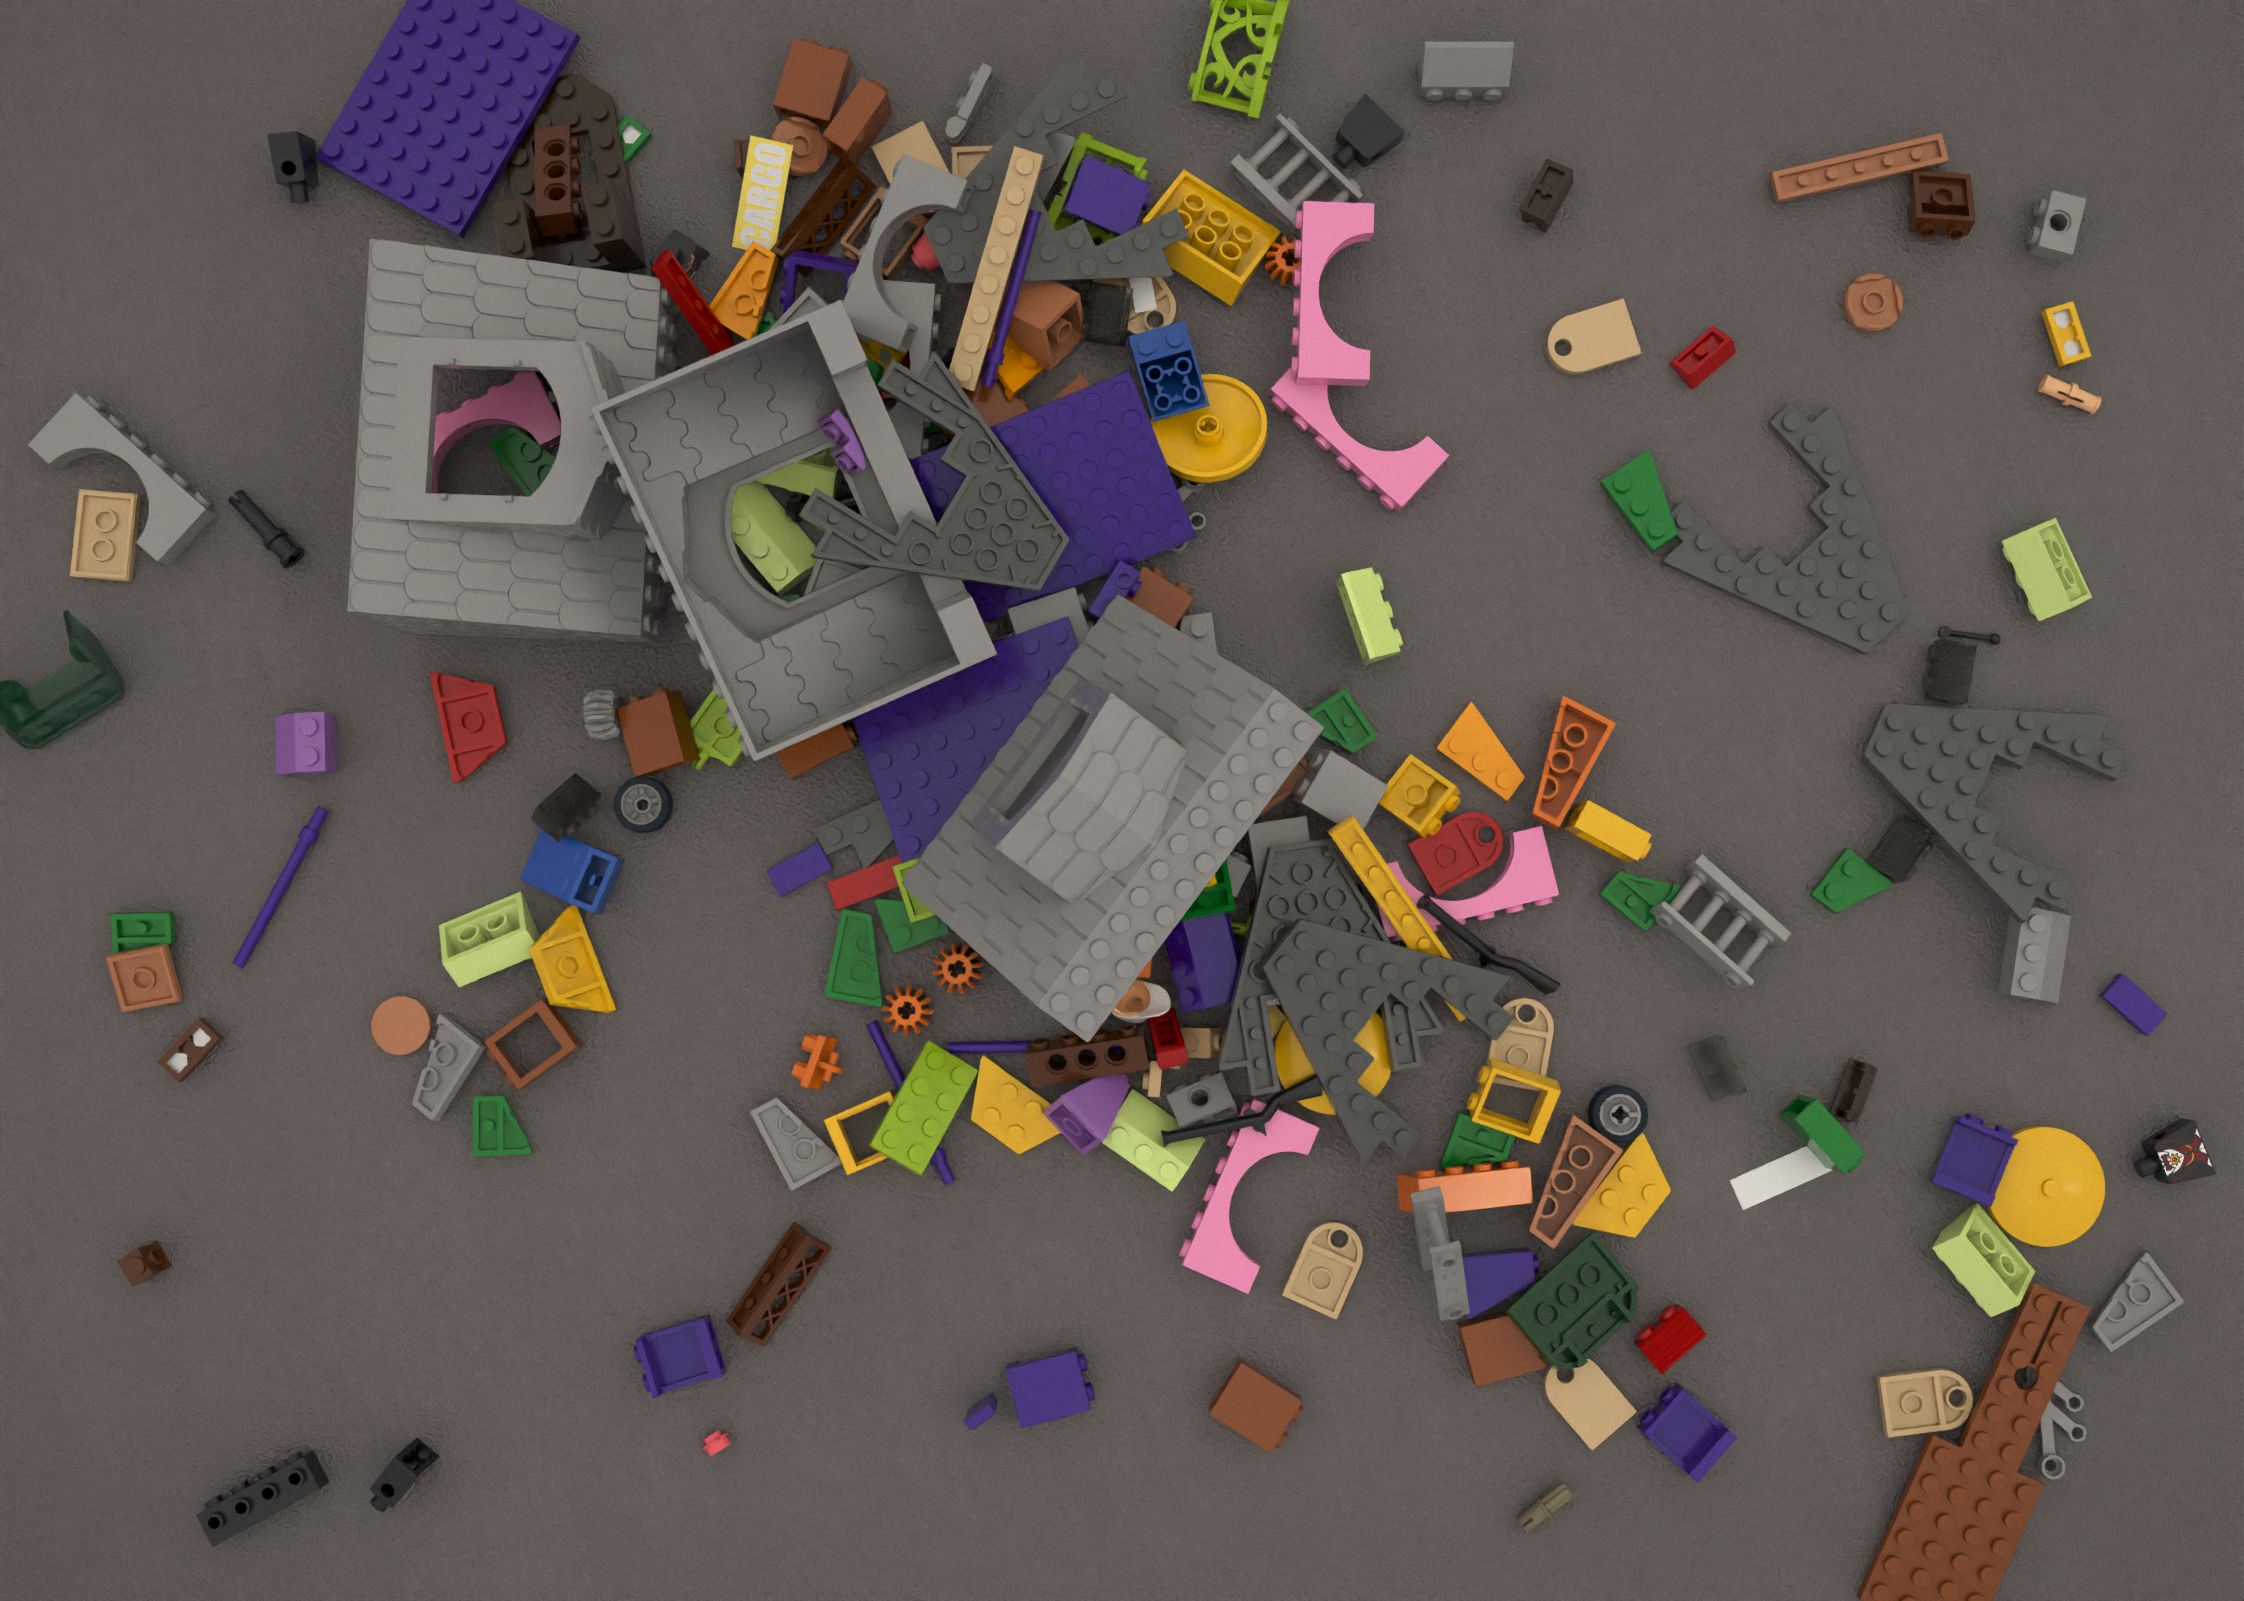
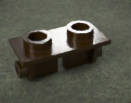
M1849 1058L1829 1113L1858 1124L1878 1068Z

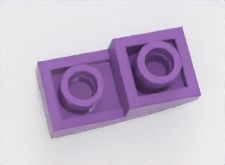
M838 409L825 414L817 423L823 428L824 435L837 444L830 452L835 459L836 465L843 472L848 473L849 476L863 471L866 468V462L853 429Z

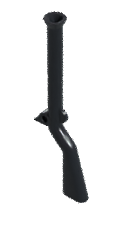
M1428 893L1418 900L1417 908L1427 911L1480 954L1479 962L1481 967L1491 963L1498 967L1514 970L1544 995L1555 992L1560 987L1558 981L1515 958L1497 954L1494 947L1486 945L1433 902Z
M1316 1074L1311 1075L1274 1094L1263 1111L1255 1113L1253 1109L1248 1108L1244 1111V1116L1168 1132L1161 1130L1164 1147L1174 1142L1251 1126L1255 1131L1267 1136L1264 1123L1272 1119L1279 1106L1285 1103L1322 1096L1320 1082Z

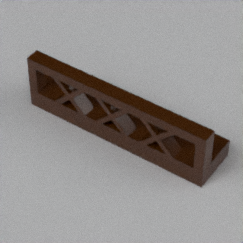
M840 159L770 251L781 260H785L786 257L789 258V255L794 250L800 251L805 248H809L810 253L824 255L876 188V185L853 163ZM857 177L865 187L858 195L850 196V185ZM844 202L845 213L841 218L833 219L832 208L836 203ZM827 225V236L825 239L815 242V230L818 226ZM799 265L798 273L806 278L814 267H802Z
M793 1222L726 1322L738 1336L765 1347L832 1247L828 1243L811 1236L802 1225ZM811 1245L819 1248L814 1257L805 1260V1254ZM800 1271L801 1276L797 1282L788 1285V1279L791 1274ZM783 1296L784 1301L781 1305L771 1310V1304L774 1299ZM766 1321L767 1325L760 1336L752 1333L757 1324Z

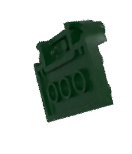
M1591 1232L1504 1311L1540 1353V1359L1545 1364L1554 1369L1579 1368L1588 1362L1587 1359L1620 1328L1634 1320L1637 1315L1636 1291L1638 1287L1596 1234Z

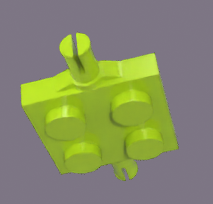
M714 689L690 721L695 744L700 749L698 752L700 760L690 764L698 770H701L709 757L718 758L728 766L733 767L743 753L738 741L741 732L738 726L732 728L725 713L728 704L725 698H718Z

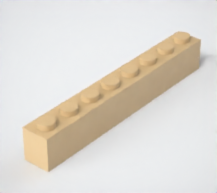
M1016 146L1013 149L949 368L950 373L960 387L971 391L977 390L987 350L989 349L1045 159L1044 155Z

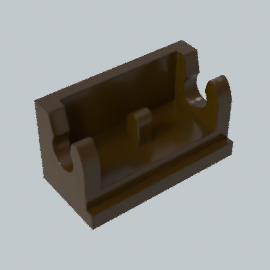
M1545 160L1519 208L1525 223L1528 224L1532 220L1538 224L1537 227L1540 231L1547 232L1573 184L1572 169L1552 160Z

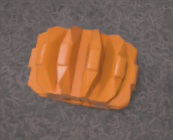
M1286 236L1281 238V245L1277 242H1272V251H1268L1265 254V258L1269 261L1265 264V270L1273 271L1270 276L1272 281L1280 277V285L1282 287L1286 285L1287 280H1290L1293 286L1294 269H1299V258H1294L1295 240H1298L1297 236H1294L1292 243H1288ZM1287 257L1293 258L1292 266L1285 265Z
M952 944V955L945 948L940 950L941 954L946 958L945 961L939 958L934 959V963L941 965L942 969L934 970L933 975H944V978L939 980L937 984L942 986L949 981L950 983L947 988L949 993H952L955 984H958V991L960 994L965 993L963 982H966L969 988L974 989L976 985L970 979L971 976L976 979L982 978V974L973 971L974 968L983 967V962L972 963L971 960L979 954L974 951L969 956H966L969 950V946L966 944L963 945L960 954H958L957 944ZM960 960L964 963L962 967H966L965 974L960 973L956 977L952 974L954 970L951 971L950 967L951 964H957Z
M907 985L905 996L902 989L896 987L895 993L898 999L888 994L886 999L893 1005L882 1007V1011L892 1012L891 1016L884 1019L885 1023L893 1020L896 1021L892 1027L893 1032H897L900 1026L903 1025L904 1036L909 1035L910 1025L916 1034L920 1033L921 1029L918 1021L928 1026L930 1021L923 1017V1014H933V1009H924L923 1005L931 1002V998L927 997L922 1001L919 999L924 992L922 988H919L915 995H912V985ZM907 1002L912 1003L910 1007H915V1013L910 1014L909 1018H905V1013L901 1014L900 1008L906 1006Z

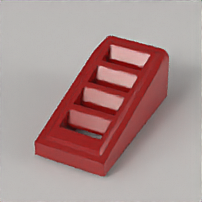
M1174 1008L1169 1009L1163 1015L1147 1018L1146 1021L1159 1068L1163 1070L1187 1064L1186 1046ZM1171 1022V1024L1155 1027V1025Z

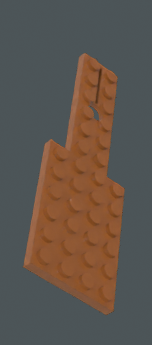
M2030 1282L1958 1444L1931 1432L1929 1433L1858 1591L1857 1596L1860 1600H1993L2044 1487L2041 1481L2019 1472L2018 1469L2091 1309L2090 1307L2035 1282ZM2026 1366L2032 1367L2036 1373L2034 1384L2028 1388H2019L2014 1381L2016 1370Z

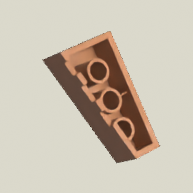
M1570 1115L1527 1230L1554 1249L1624 1150L1575 1115Z

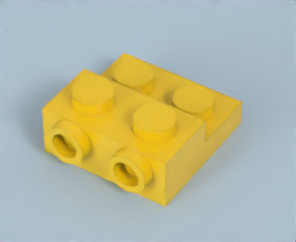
M1410 754L1387 783L1388 787L1378 805L1425 839L1428 834L1434 836L1442 826L1440 819L1446 811L1451 813L1457 808L1460 803V798L1458 797L1460 791L1456 785Z

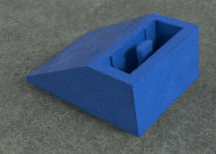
M1185 321L1128 337L1129 350L1152 422L1209 406Z
M543 825L520 880L595 914H602L625 859Z

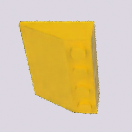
M1183 169L1143 219L1141 225L1177 208L1189 237L1162 249L1170 267L1232 306L1264 260L1266 252L1270 251L1271 243L1277 240L1281 231Z

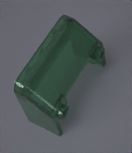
M69 610L63 612L68 640L70 641L69 651L76 660L29 689H26L22 684L14 680L0 682V728L25 749L34 750L45 746L117 702L125 694L123 679L101 642Z

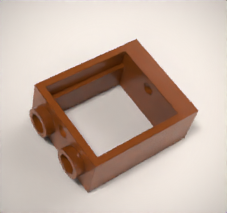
M548 998L541 999L484 1041L488 1047L486 1052L490 1059L495 1063H500L505 1070L503 1073L504 1078L512 1087L516 1086L518 1090L532 1084L583 1046L554 1005H550ZM539 1014L562 1046V1049L523 1076L499 1042L532 1017Z

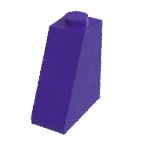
M1529 1248L1462 1253L1470 1311L1469 1314L1464 1316L1466 1318H1473L1534 1283L1535 1273H1539L1537 1255H1533Z

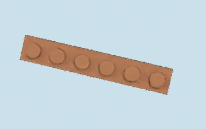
M1939 133L1774 171L1769 175L1775 202L1780 203L1906 174L1913 170L1919 171L1945 165L1949 158L1943 135Z

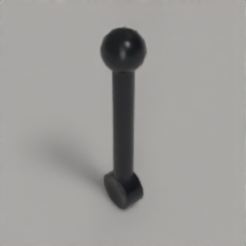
M1942 626L1938 629V635L1941 638L1956 636L1989 641L1993 645L1999 644L2001 637L1996 633L1983 635L1951 630L1948 626Z

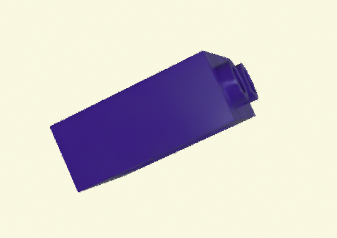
M794 250L789 255V258H785L783 264V275L787 276L786 287L782 286L780 292V304H784L783 314L795 302L799 265L846 273L845 298L848 291V279L856 271L860 261Z

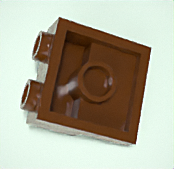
M1913 170L1909 177L1911 202L1907 208L1909 232H1916L1922 238H1928L1935 234H1944L1951 240H1958L1968 236L1976 222L1971 174Z

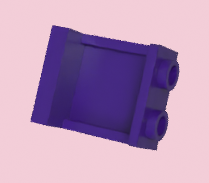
M1085 155L1079 161L1059 215L1069 220L1073 217L1080 220L1083 219L1086 223L1119 236L1141 225V221L1137 219L1140 211H1145L1149 204L1151 194L1148 193L1151 183Z
M1966 1113L1965 1118L1957 1117L1930 1182L1987 1207H1991L1998 1185L2018 1140L2012 1138L2014 1132L1997 1125L1994 1130L1982 1125L1983 1119Z
M710 1314L642 1335L636 1340L637 1345L634 1346L635 1357L638 1363L642 1362L644 1367L643 1383L647 1392L651 1391L653 1398L659 1397L662 1393L709 1378L710 1380L720 1378L727 1372Z
M1072 1347L1067 1352L1019 1364V1361L1007 1364L1006 1373L1020 1428L1091 1410L1090 1401L1095 1400L1091 1382L1085 1383L1083 1372L1088 1371L1084 1353L1078 1354L1077 1347Z
M1676 1383L1673 1387L1669 1386L1662 1392L1659 1398L1661 1401L1654 1409H1648L1641 1416V1424L1637 1428L1698 1483L1737 1437Z

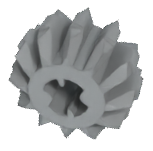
M605 689L588 692L583 700L584 706L582 709L584 712L585 728L588 730L589 736L601 740L618 737L622 730L617 708L621 707L618 695L612 690Z

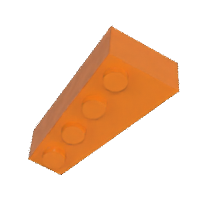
M1563 695L1531 818L1556 831L1558 830L1614 729L1615 722Z
M1518 1160L1502 1161L1501 1166L1491 1167V1163L1474 1164L1473 1168L1463 1169V1166L1445 1167L1444 1171L1423 1169L1417 1170V1173L1397 1174L1399 1210L1413 1213L1411 1193L1440 1186L1443 1194L1445 1213L1533 1203L1530 1167L1519 1165Z

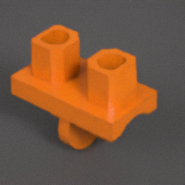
M819 1034L818 1036L805 1035L801 1045L802 1050L812 1054L808 1063L797 1061L791 1073L792 1076L801 1081V1086L821 1090L824 1081H831L833 1072L843 1073L844 1068L837 1065L840 1054L835 1052L839 1039Z

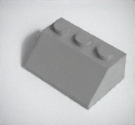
M1425 42L1418 60V97H1425L1427 100H1440L1443 97L1469 100L1472 97H1484L1485 100L1491 101L1505 97L1510 85L1514 42Z
M2032 908L2027 921L2021 924L2009 914L1998 994L2058 1004L2071 916L2055 911Z

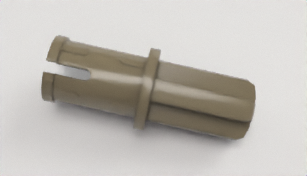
M1561 1483L1542 1499L1538 1497L1536 1499L1537 1503L1520 1516H1517L1519 1523L1523 1525L1532 1518L1524 1525L1526 1532L1530 1533L1548 1517L1552 1519L1554 1517L1553 1513L1573 1499V1493L1566 1484Z

